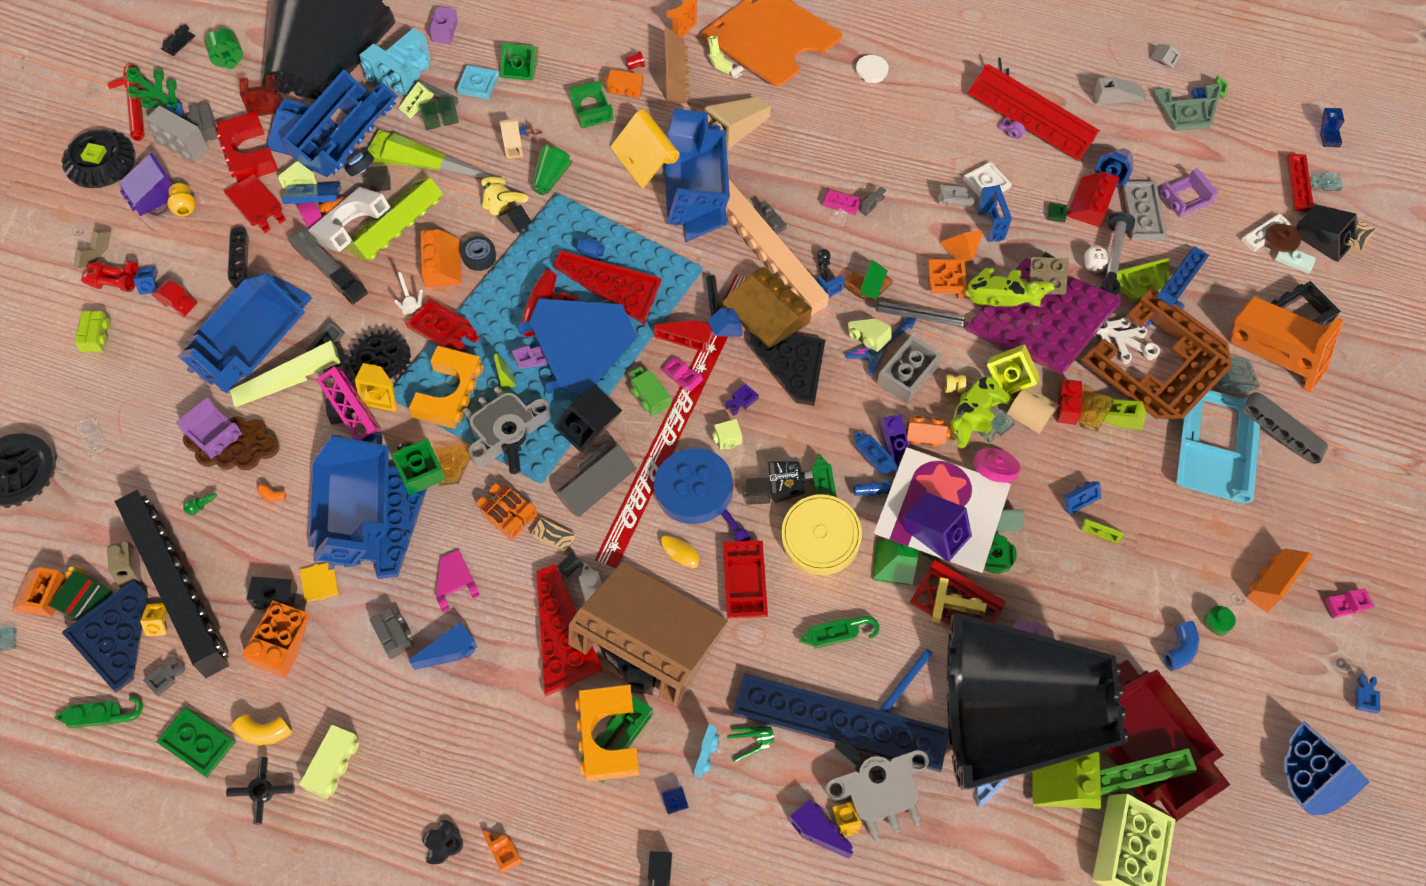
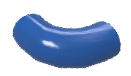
M1194 621L1182 623L1174 628L1178 643L1175 648L1165 651L1163 654L1165 665L1170 671L1178 670L1190 664L1198 652L1200 639Z

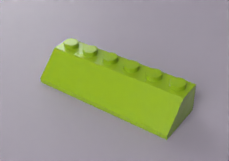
M431 177L417 180L389 204L391 208L379 219L372 218L351 236L352 242L345 249L361 261L372 260L377 256L376 252L379 249L383 250L390 245L389 241L393 237H399L405 227L408 228L413 225L416 217H421L427 213V208L430 205H436L443 193Z

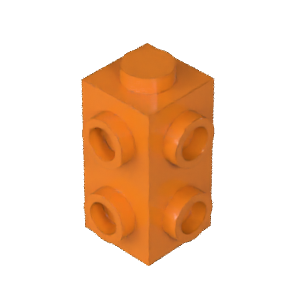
M611 69L609 76H606L605 86H607L608 93L640 98L644 86L643 74Z
M915 415L913 418L908 417L907 440L912 444L924 442L938 447L940 444L945 445L946 439L950 438V428H948L947 422L941 418L929 420L923 416Z

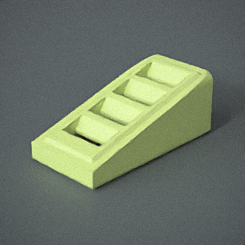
M417 82L399 109L411 119L434 96V93L422 83Z

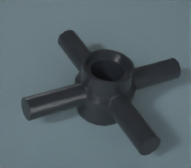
M267 757L259 758L257 778L253 779L248 787L226 789L227 797L249 796L255 802L253 824L255 825L262 824L264 803L268 802L273 794L295 792L294 784L272 785L266 779ZM265 786L264 792L260 795H256L257 790L260 787Z

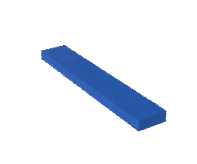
M1194 246L1157 297L1173 307L1207 260L1209 254Z

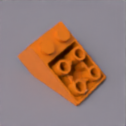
M272 600L246 646L242 657L249 665L286 678L296 660L310 614Z

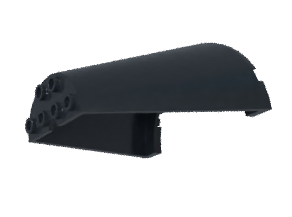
M270 0L262 74L263 90L283 94L294 92L299 97L317 100L343 69L350 74L361 62L359 55L373 43L376 45L395 24L396 21L390 7L385 6L382 0Z
M953 613L947 650V681L949 687L947 715L948 729H950L949 742L953 750V755L951 756L957 785L961 790H970L1126 744L1128 741V731L1123 725L1125 708L1119 704V698L1123 696V688L1118 682L1120 665L1116 663L1115 655L960 613Z

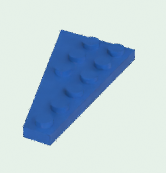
M396 466L388 467L387 532L380 539V561L376 562V577L378 579L399 576L427 491L426 488L409 496Z

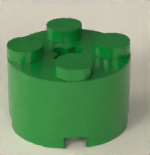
M220 28L214 33L211 31L205 37V47L210 62L213 65L233 69L241 61L243 51L238 37L232 30Z

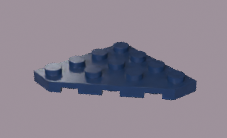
M135 580L129 582L62 631L65 638L115 693L134 680L143 629L140 620L147 605L148 595Z

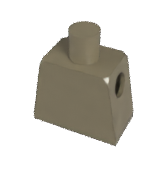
M128 541L107 546L108 570L118 586L123 588L132 580H135L137 584H141L140 557L137 548Z

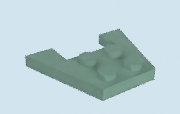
M1223 84L1206 85V98L1172 101L1170 88L1156 89L1153 95L1175 131L1207 129L1211 127Z

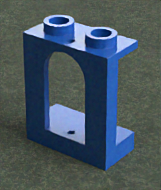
M1000 185L983 187L976 210L978 215L989 213L993 224L987 241L999 242L1005 240L1012 217ZM998 202L1004 215V217L1000 218L999 212L997 210Z

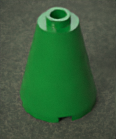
M545 144L542 145L539 151L532 185L535 189L534 191L539 195L548 194L573 162V160H569L570 155L558 147L554 146L551 149L548 148L549 145Z

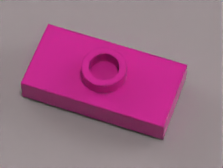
M828 189L823 206L856 215L861 198Z

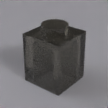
M388 166L366 168L364 183L368 185L369 190L374 192L391 190V176Z
M769 477L746 479L745 486H742V497L746 498L747 505L770 503Z

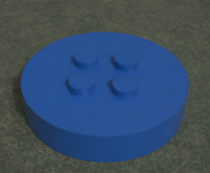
M691 448L671 455L661 464L655 476L654 489L658 504L666 515L681 523L699 524L716 518L727 508L733 495V480L730 468L722 457L706 449Z

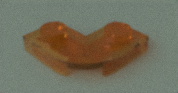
M853 271L845 278L844 287L861 299H872L860 295L861 286L864 281L861 275ZM887 275L879 296L892 285L893 280Z

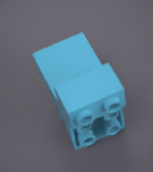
M414 28L386 51L373 43L359 55L365 72V78L368 82L374 83L377 86L383 82L387 87L389 86L397 94H401L404 97H407L415 86L414 82L419 79L421 73L430 68L429 61L431 57L426 36Z

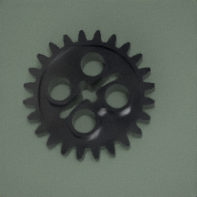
M380 329L377 334L371 331V336L364 334V340L358 338L359 345L353 344L355 350H350L352 356L349 359L355 375L358 374L362 364L365 363L382 367L389 379L397 380L396 375L403 376L402 370H408L406 364H411L409 359L412 357L410 347L406 339L403 340L401 335L397 336L395 331L389 334L388 330L384 334H382Z

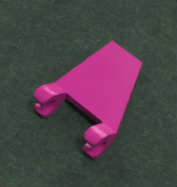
M460 550L440 558L436 599L442 612L449 610L448 603L444 597L466 586L472 598L480 595Z

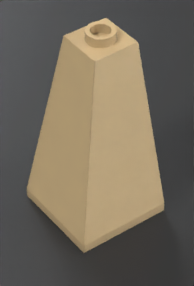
M760 97L711 105L705 108V112H708V125L721 126V130L726 131L727 149H730L770 118L771 110L769 103Z

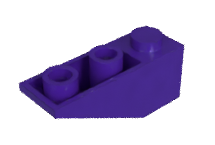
M902 414L877 419L885 448L894 458V462L900 466L906 447L909 448Z
M809 800L790 816V824L803 839L848 859L852 857L854 853L852 851V844L845 837L842 839L837 833V826L833 821H827L823 816L824 811L817 803L813 804Z

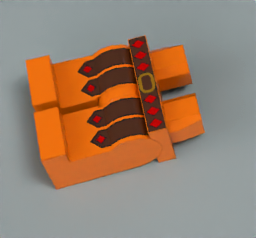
M495 483L489 490L490 494L494 497L490 501L485 496L481 497L477 501V506L482 511L483 517L512 541L524 529L523 526L526 527L537 516L536 506L526 502L507 485L503 487Z

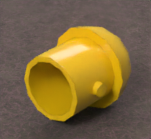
M177 183L169 187L167 205L170 211L177 216H189L194 211L196 205L194 197L191 196L189 186Z

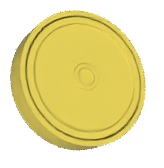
M812 495L798 501L786 514L782 525V544L789 560L800 570L813 575H831L845 569L858 554L862 538L861 523L855 511L843 500L830 495Z

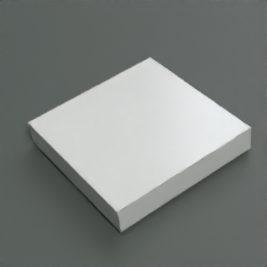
M991 161L963 177V180L979 198L983 187L1000 185L1002 192L1011 188L1012 185Z

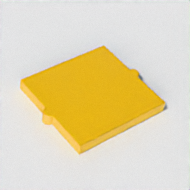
M328 563L315 564L312 567L300 569L305 602L317 599L323 600L325 597L339 594L335 569L328 570Z

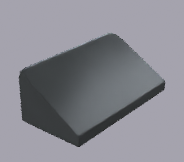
M330 321L305 351L313 350L329 341H332L335 346L345 332Z

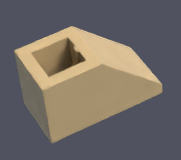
M517 119L500 121L506 159L523 157Z

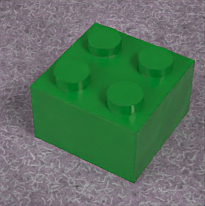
M428 438L391 453L409 496L446 480Z

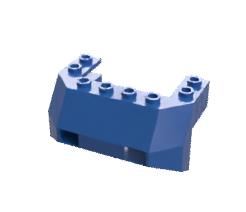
M343 69L282 138L285 151L312 171L328 177L331 173L335 175L346 163L344 159L347 155L350 156L354 152L355 148L353 146L356 143L359 145L365 139L364 133H370L375 127L373 123L380 115L385 116L395 106L394 100L398 96L383 82L370 93ZM338 108L347 115L339 125L330 118Z

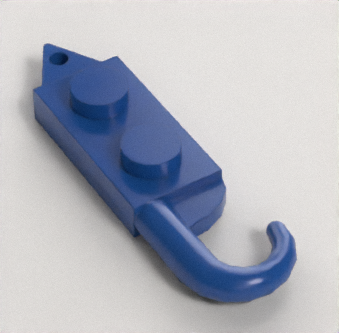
M855 431V448L878 473L885 474L893 471L897 474L899 466L894 462V458L870 434L865 435ZM886 480L885 483L892 487L893 482Z

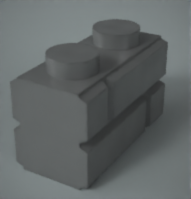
M204 103L199 106L189 107L190 115H187L188 121L199 127L205 142L218 139L215 132L217 127L210 105Z
M388 608L381 612V614H377L369 619L389 659H393L400 655V653H404L412 648L410 641L413 638L408 628L403 630L401 624L404 621L399 612L394 613L392 608Z

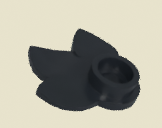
M441 820L438 830H430L422 836L423 844L430 849L426 862L429 864L444 863L449 856L458 854L463 848L462 837L456 833L455 825L448 820ZM453 840V845L449 847L450 842Z

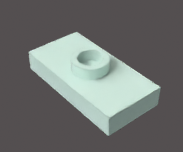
M1298 250L1292 252L1278 251L1275 261L1307 274L1311 272L1316 257Z

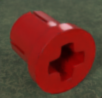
M641 51L625 57L629 70L645 67Z

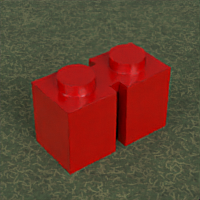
M1063 379L1058 389L1059 407L1057 409V422L1077 424L1082 414V381Z

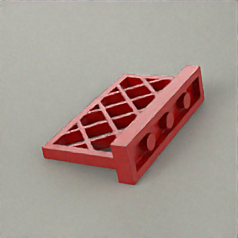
M936 560L932 563L909 602L933 616L935 602H933L931 592L937 591L938 587L929 588L928 579L932 575L939 579V581L940 577L949 579L947 588L953 587L957 590L958 595H961V593L965 594L962 596L963 599L977 598L982 600V603H986V608L992 610L995 614L991 619L985 621L994 623L1006 603L1005 600ZM928 593L930 603L921 604L916 599L919 594ZM947 608L948 614L942 615L940 621L950 627L953 613L967 614L962 611L951 613L950 609Z

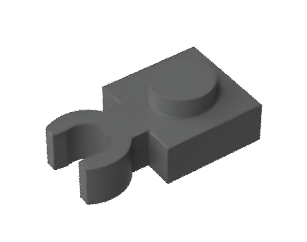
M879 187L876 192L866 196L861 202V213L867 216L875 209L877 203L885 198L883 194L886 190Z
M175 658L168 662L167 668L163 669L159 666L143 680L158 697L175 683L172 679L174 676H179L185 671L182 665L174 669V666L179 663Z

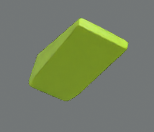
M494 354L501 388L504 390L515 387L516 382L512 370L498 354Z

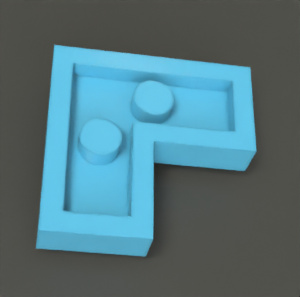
M708 725L702 742V750L694 770V776L701 779L704 773H709L712 761L709 760L711 753H716L719 745L720 735L717 734V727L714 725Z

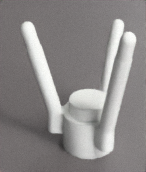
M398 272L406 298L403 301V305L398 300L394 302L402 310L403 314L414 315L422 307L423 290L420 289L418 301L414 297L409 296L401 272Z

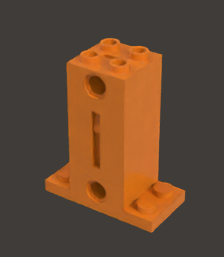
M1254 296L1250 302L1245 303L1241 314L1237 313L1233 320L1235 325L1230 333L1232 336L1231 344L1304 376L1303 381L1306 383L1303 390L1311 393L1329 368L1344 320L1336 317L1332 324L1328 323L1325 327Z

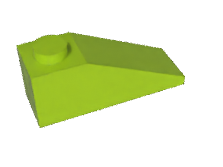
M1086 398L1082 410V415L1123 429L1142 430L1147 416L1142 401Z

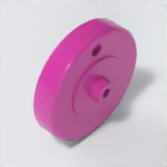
M997 448L980 449L973 460V465L979 474L999 483H1008L1016 480L1021 469L1015 457Z

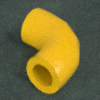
M245 714L235 720L231 726L235 734L245 742L259 746L275 744L292 734V731L280 716L270 723L261 724L257 723L251 715Z

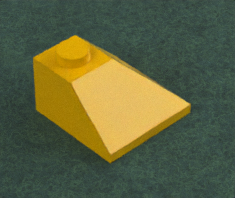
M363 363L355 378L357 393L365 405L396 412L397 404L394 386L385 371L380 366Z

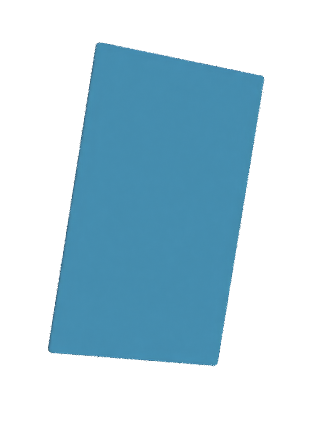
M555 194L528 226L529 229L522 233L456 312V314L468 320L471 327L477 331L475 335H478L479 339L475 343L469 341L465 336L460 341L464 343V348L467 349L466 353L479 356L483 365V372L480 376L478 375L476 380V388L474 391H471L469 404L464 408H468L474 414L483 408L478 401L480 397H483L489 403L498 398L494 388H502L494 354H498L510 367L515 378L516 386L504 389L505 393L515 394L526 406L537 399L546 400L549 404L550 419L532 433H527V440L521 447L522 451H519L520 473L539 484L546 480L572 445L554 426L568 407L581 397L560 388L548 394L545 390V384L556 381L549 364L531 368H518L511 353L513 350L529 346L530 349L540 346L535 334L533 337L520 335L518 325L521 324L523 310L532 288L543 271L551 270L557 275L554 294L563 292L579 297L580 302L599 303L603 299L554 269V263L560 250L662 278L661 286L645 325L627 315L637 334V338L596 384L607 396L610 395L653 338L655 324H663L702 273V266L561 194ZM581 237H589L603 242L605 247L603 256L595 259L581 254L580 251H577L579 239ZM430 342L394 385L397 403L409 409L416 392L442 398L453 394L457 390L460 381L456 377L433 371L431 359L438 345ZM464 413L461 422L457 423L455 429L438 425L471 445L477 441L473 435L470 421ZM503 450V453L495 459L508 466L507 453H504Z

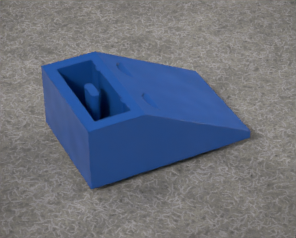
M284 98L276 111L266 148L270 147L271 151L289 155L285 151L282 138L311 105Z

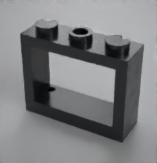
M1311 281L1304 285L1299 284L1292 292L1287 291L1279 300L1274 299L1271 304L1284 309L1304 297L1321 314L1312 321L1323 326L1332 323L1341 312Z

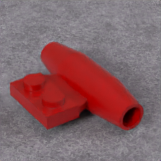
M544 270L532 288L523 310L521 323L530 321L539 299L579 301V297L563 292L554 294L557 275L551 270ZM530 330L529 332L523 335L526 337H533L534 332L533 330Z

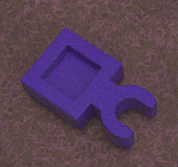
M745 383L732 394L733 400L726 402L725 409L735 407L732 411V415L735 416L739 413L740 407L746 410L759 399V394Z

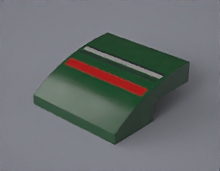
M73 570L48 606L64 616L77 621L108 599L113 592Z

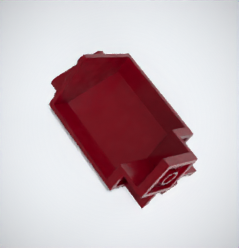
M1127 659L1119 664L1120 676H1118V682L1123 688V696L1119 698V704L1125 708L1123 725L1128 731V741L1124 745L1107 749L1106 751L1115 764L1120 766L1189 749L1197 769L1196 772L1133 787L1145 804L1150 806L1159 800L1171 817L1175 819V822H1177L1230 786V783L1214 764L1224 755L1157 669L1150 673L1146 670L1139 675Z

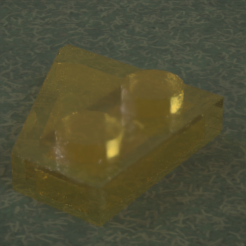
M1082 390V414L1079 418V425L1082 428L1098 431L1110 411L1114 399L1113 397Z
M472 444L436 448V457L446 478L445 481L438 483L439 486L459 484L470 461L469 447Z

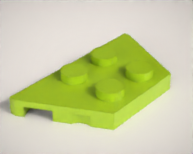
M1166 258L1118 271L1117 280L1121 284L1120 291L1134 302L1140 301L1152 287L1160 292L1170 278V259Z

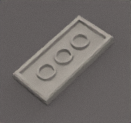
M1128 181L1125 185H1122L1121 191L1125 212L1135 218L1134 229L1129 232L1130 239L1166 240L1167 233L1156 181Z

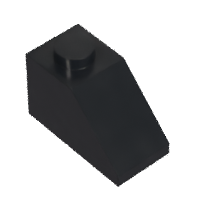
M522 205L513 207L497 217L513 234L517 232L522 234L529 229L528 225L532 223Z

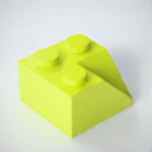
M1025 344L990 357L987 363L992 377L1004 391L1010 394L1037 385L1040 378Z

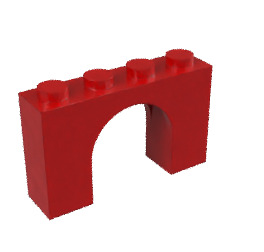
M256 111L216 123L218 130L215 132L219 141L222 140L220 143L223 153H227L224 155L227 165L231 164V167L228 168L232 178L236 177L238 183L253 174L256 177L279 171L270 147L252 153H239L236 151L242 142L265 134Z

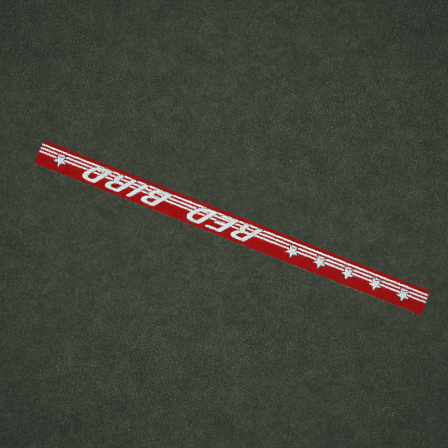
M735 274L723 301L747 277ZM714 335L706 353L697 351L689 369L701 374L703 380L691 392L680 386L595 561L615 569L618 567L655 490L654 480L661 464L672 455L728 336Z

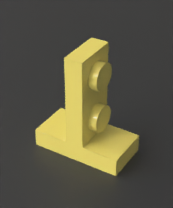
M940 577L932 616L933 622L940 623L943 608L980 616L984 615L986 603H982V600L977 598L963 599L958 594L946 595L949 579Z

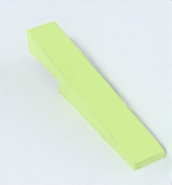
M329 341L231 389L234 406L238 407L307 381V375L339 364L340 359L336 347L332 341Z

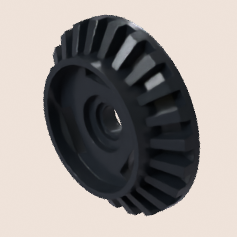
M107 129L93 130L75 138L67 146L68 150L64 151V157L61 162L63 164V171L74 184L84 188H101L112 185L124 178L132 169L136 154L132 143L124 134H118L114 130L108 132ZM88 143L106 148L107 152L99 164L83 161L81 158V154Z
M25 433L10 434L0 438V484L5 489L0 492V506L4 508H10L11 505L21 506L22 502L32 501V497L42 494V489L45 486H49V479L54 477L55 474L53 471L56 467L55 455L41 438ZM18 467V471L15 474L9 475V471L12 468Z

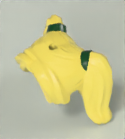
M487 177L481 181L485 189L482 207L489 210L493 215H502L509 209L508 203H525L529 199L528 195L511 192L503 186L505 184L503 177Z

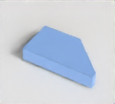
M1008 779L977 787L978 807L981 808Z

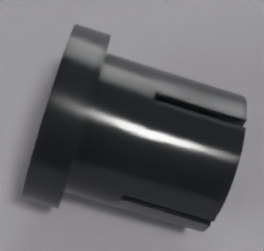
M571 551L556 566L566 578L577 568L583 567L581 561Z

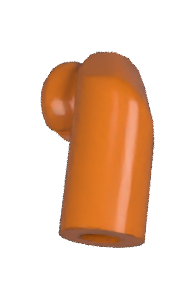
M262 483L257 488L258 494L267 502L286 500L285 490L273 491L268 487L267 483Z

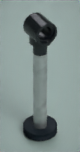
M1115 212L1109 216L1108 227L1114 231L1106 277L1102 280L1100 289L1117 295L1121 288V284L1117 280L1124 236L1125 233L1132 231L1135 226V218L1127 212Z

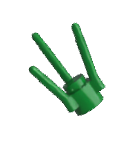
M771 726L733 727L731 729L733 732L746 733L727 735L728 739L754 737L756 744H760V746L734 758L733 762L740 761L761 750L769 749V744L774 743V734Z

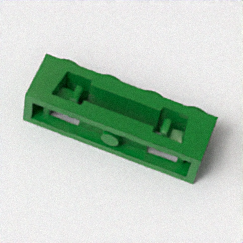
M632 695L633 712L613 715L606 725L607 729L604 733L600 732L594 742L606 750L623 728L624 721L627 719V723L630 726L611 751L629 749L653 716V708ZM598 780L602 784L605 782V780Z

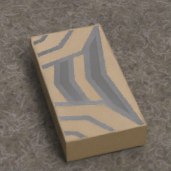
M1360 220L1357 224V238L1355 240L1350 238L1346 244L1351 245L1349 250L1360 254L1376 228Z
M543 518L539 520L531 533L533 538L564 553H567L576 538L574 533Z

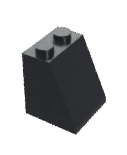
M1316 204L1297 223L1296 229L1302 241L1332 260L1339 262L1351 248V245H1347L1350 238L1353 240L1357 238V214Z
M594 385L568 407L554 428L582 453L615 421L623 410Z

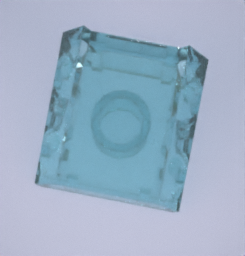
M1230 357L1231 369L1217 382L1219 389L1230 393H1248L1260 387L1252 362L1248 358Z

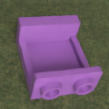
M207 397L176 422L180 430L211 459L220 454L231 442L236 441L242 434L235 423H231L220 413Z

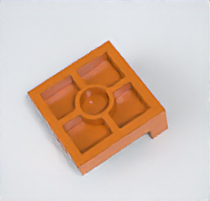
M684 0L679 7L666 12V17L672 19V31L681 38L697 23V0Z
M929 259L927 263L928 286H930V294H957V298H965V291L968 288L964 260Z

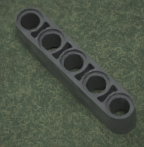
M1258 392L1250 394L1243 408V412L1308 462L1313 464L1322 462L1328 449V444L1322 438L1263 394Z

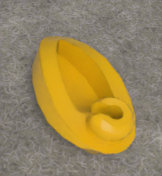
M662 537V546L674 562L690 568H696L699 565V555L693 546L674 537Z

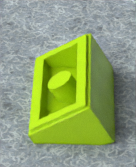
M1087 518L1083 519L1080 528L1081 531L1116 544L1119 543L1124 535L1122 531Z

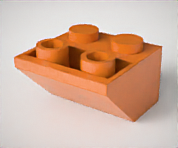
M42 567L28 571L12 610L53 617L55 610L49 607L48 604L64 584L66 577L59 570Z

